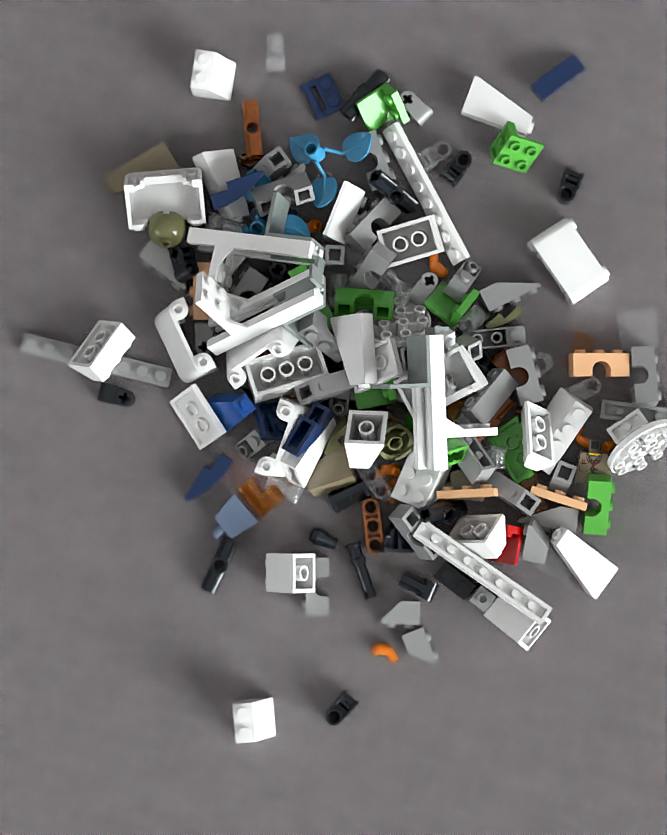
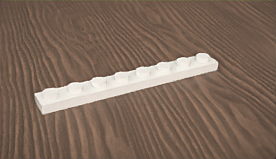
M393 123L382 133L426 216L434 214L444 250L452 265H457L470 257L400 123Z
M422 522L413 534L414 538L539 625L543 624L553 609L431 523Z

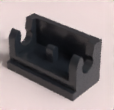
M363 478L357 479L358 483L328 493L336 513L360 501L371 498Z

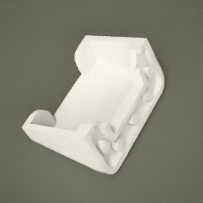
M201 168L133 172L125 175L124 192L129 229H134V231L144 230L149 224V218L159 211H163V214H169L170 211L176 212L192 226H201L203 223H206Z
M565 217L531 239L527 246L532 252H538L537 258H540L560 287V291L562 293L566 292L564 294L565 300L571 307L609 280L608 276L610 273L604 265L601 267L575 230L577 228L575 222L571 218L568 220Z
M182 297L157 314L154 322L179 377L185 383H192L218 371V367L207 353L193 355L179 326L186 323L185 317L189 311L187 301Z
M279 325L226 351L227 380L235 390L245 383L247 378L245 364L267 349L276 357H284L294 349L299 340L283 325Z
M458 343L447 348L449 352L444 354L445 375L449 374L457 383V392L446 397V406L489 384L463 345L459 346ZM408 370L403 371L404 375L393 381L394 384L408 383ZM397 388L413 418L412 388Z
M285 395L280 398L276 413L279 419L288 422L278 453L273 452L271 456L260 458L255 468V473L265 476L286 477L280 464V460L286 452L282 449V446L301 415L306 416L311 407L299 405L298 400Z

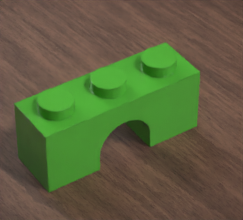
M337 287L334 316L354 314L357 310L365 309L373 313V319L392 321L394 291Z
M588 473L586 485L587 498L596 499L600 503L595 508H586V511H583V534L606 535L607 528L610 529L611 517H609V511L613 510L611 493H615V482H612L611 475Z

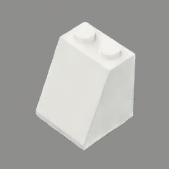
M196 49L190 85L193 96L231 101L236 63L216 52Z
M349 410L344 444L350 468L369 469L381 452L385 441L388 419L387 411Z
M266 553V592H315V553Z
M497 595L498 598L488 607L484 616L528 651L550 624L551 620L546 618L543 624L539 625Z
M273 697L234 700L232 707L236 744L257 742L276 736Z

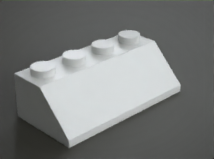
M302 344L295 346L284 357L268 354L254 358L244 365L255 404L295 392V386L310 379L329 374L321 350L314 345L313 348L308 349Z
M560 387L546 408L551 411L555 465L542 470L549 475L593 412L591 406Z

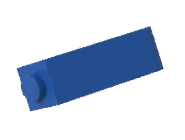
M245 393L215 394L207 400L227 431L226 433L238 426L257 409Z

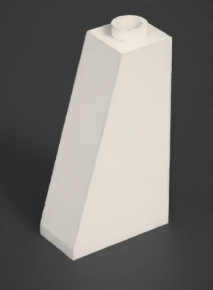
M474 76L461 115L502 129L507 121L514 122L517 135L526 137L527 133L531 134L535 124L531 122L533 116L484 80Z
M234 149L207 151L192 157L196 168L202 169L203 182L210 195L228 190L226 182L240 178ZM244 195L235 202L218 209L223 221H232V224L243 222V218L250 215Z
M356 313L330 318L350 385H357L358 389L370 388L371 384H377L373 315L370 313Z
M334 417L318 439L299 457L287 451L280 460V464L288 482L305 488L336 426Z
M560 526L552 534V539L550 540L552 546L589 596L597 599L619 568L568 529Z

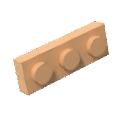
M492 484L480 485V489H473V486L469 485L461 486V490H454V487H442V491H437V499L441 500L498 496V489L492 488Z
M541 484L531 487L530 492L535 496L586 511L588 503L584 502V498L574 495L572 499L566 497L565 492L556 489L555 492L547 491L548 487Z

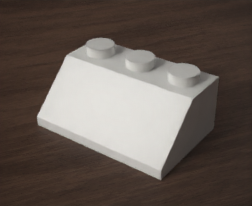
M344 180L323 232V239L345 246L347 242L343 238L348 234L346 230L353 223L355 225L358 223L360 207L364 208L367 197H365L366 191Z
M99 320L68 365L91 380L104 382L110 376L113 368L121 361L125 351L131 347L135 336L122 322Z
M524 401L521 411L523 462L525 467L539 471L555 465L551 411L532 402Z
M503 514L462 516L448 536L481 559H497L506 545L505 516Z

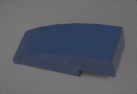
M573 54L533 83L530 89L542 103L586 68Z
M263 170L227 181L228 190L210 195L214 210L223 208L245 195L264 175Z
M314 401L306 416L301 415L283 444L282 449L299 457L318 439L335 414L329 408Z
M220 454L211 470L203 466L184 500L190 501L211 489L228 472L234 461Z

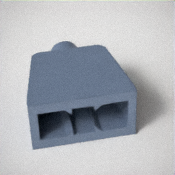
M234 494L214 517L219 525L211 533L217 540L226 533L232 539L256 525L258 521Z

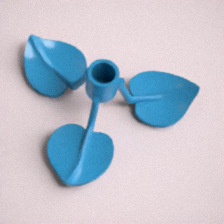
M359 132L348 136L342 143L344 151L330 149L326 146L321 147L318 137L314 134L289 137L293 158L300 164H307L314 160L313 162L323 176V179L318 178L311 183L315 200L312 202L316 208L328 205L335 198L338 191L337 180L334 177L327 178L319 164V161L325 158V152L346 155L347 159L351 162L361 161L370 150L372 141L370 133Z
M251 169L247 175L258 172V170ZM264 174L253 188L271 183L272 180ZM250 189L244 195V197L248 201L253 202V197ZM257 211L250 228L244 223H235L227 231L263 235L267 221L261 218ZM294 214L287 215L284 234L311 237L310 230L302 218Z

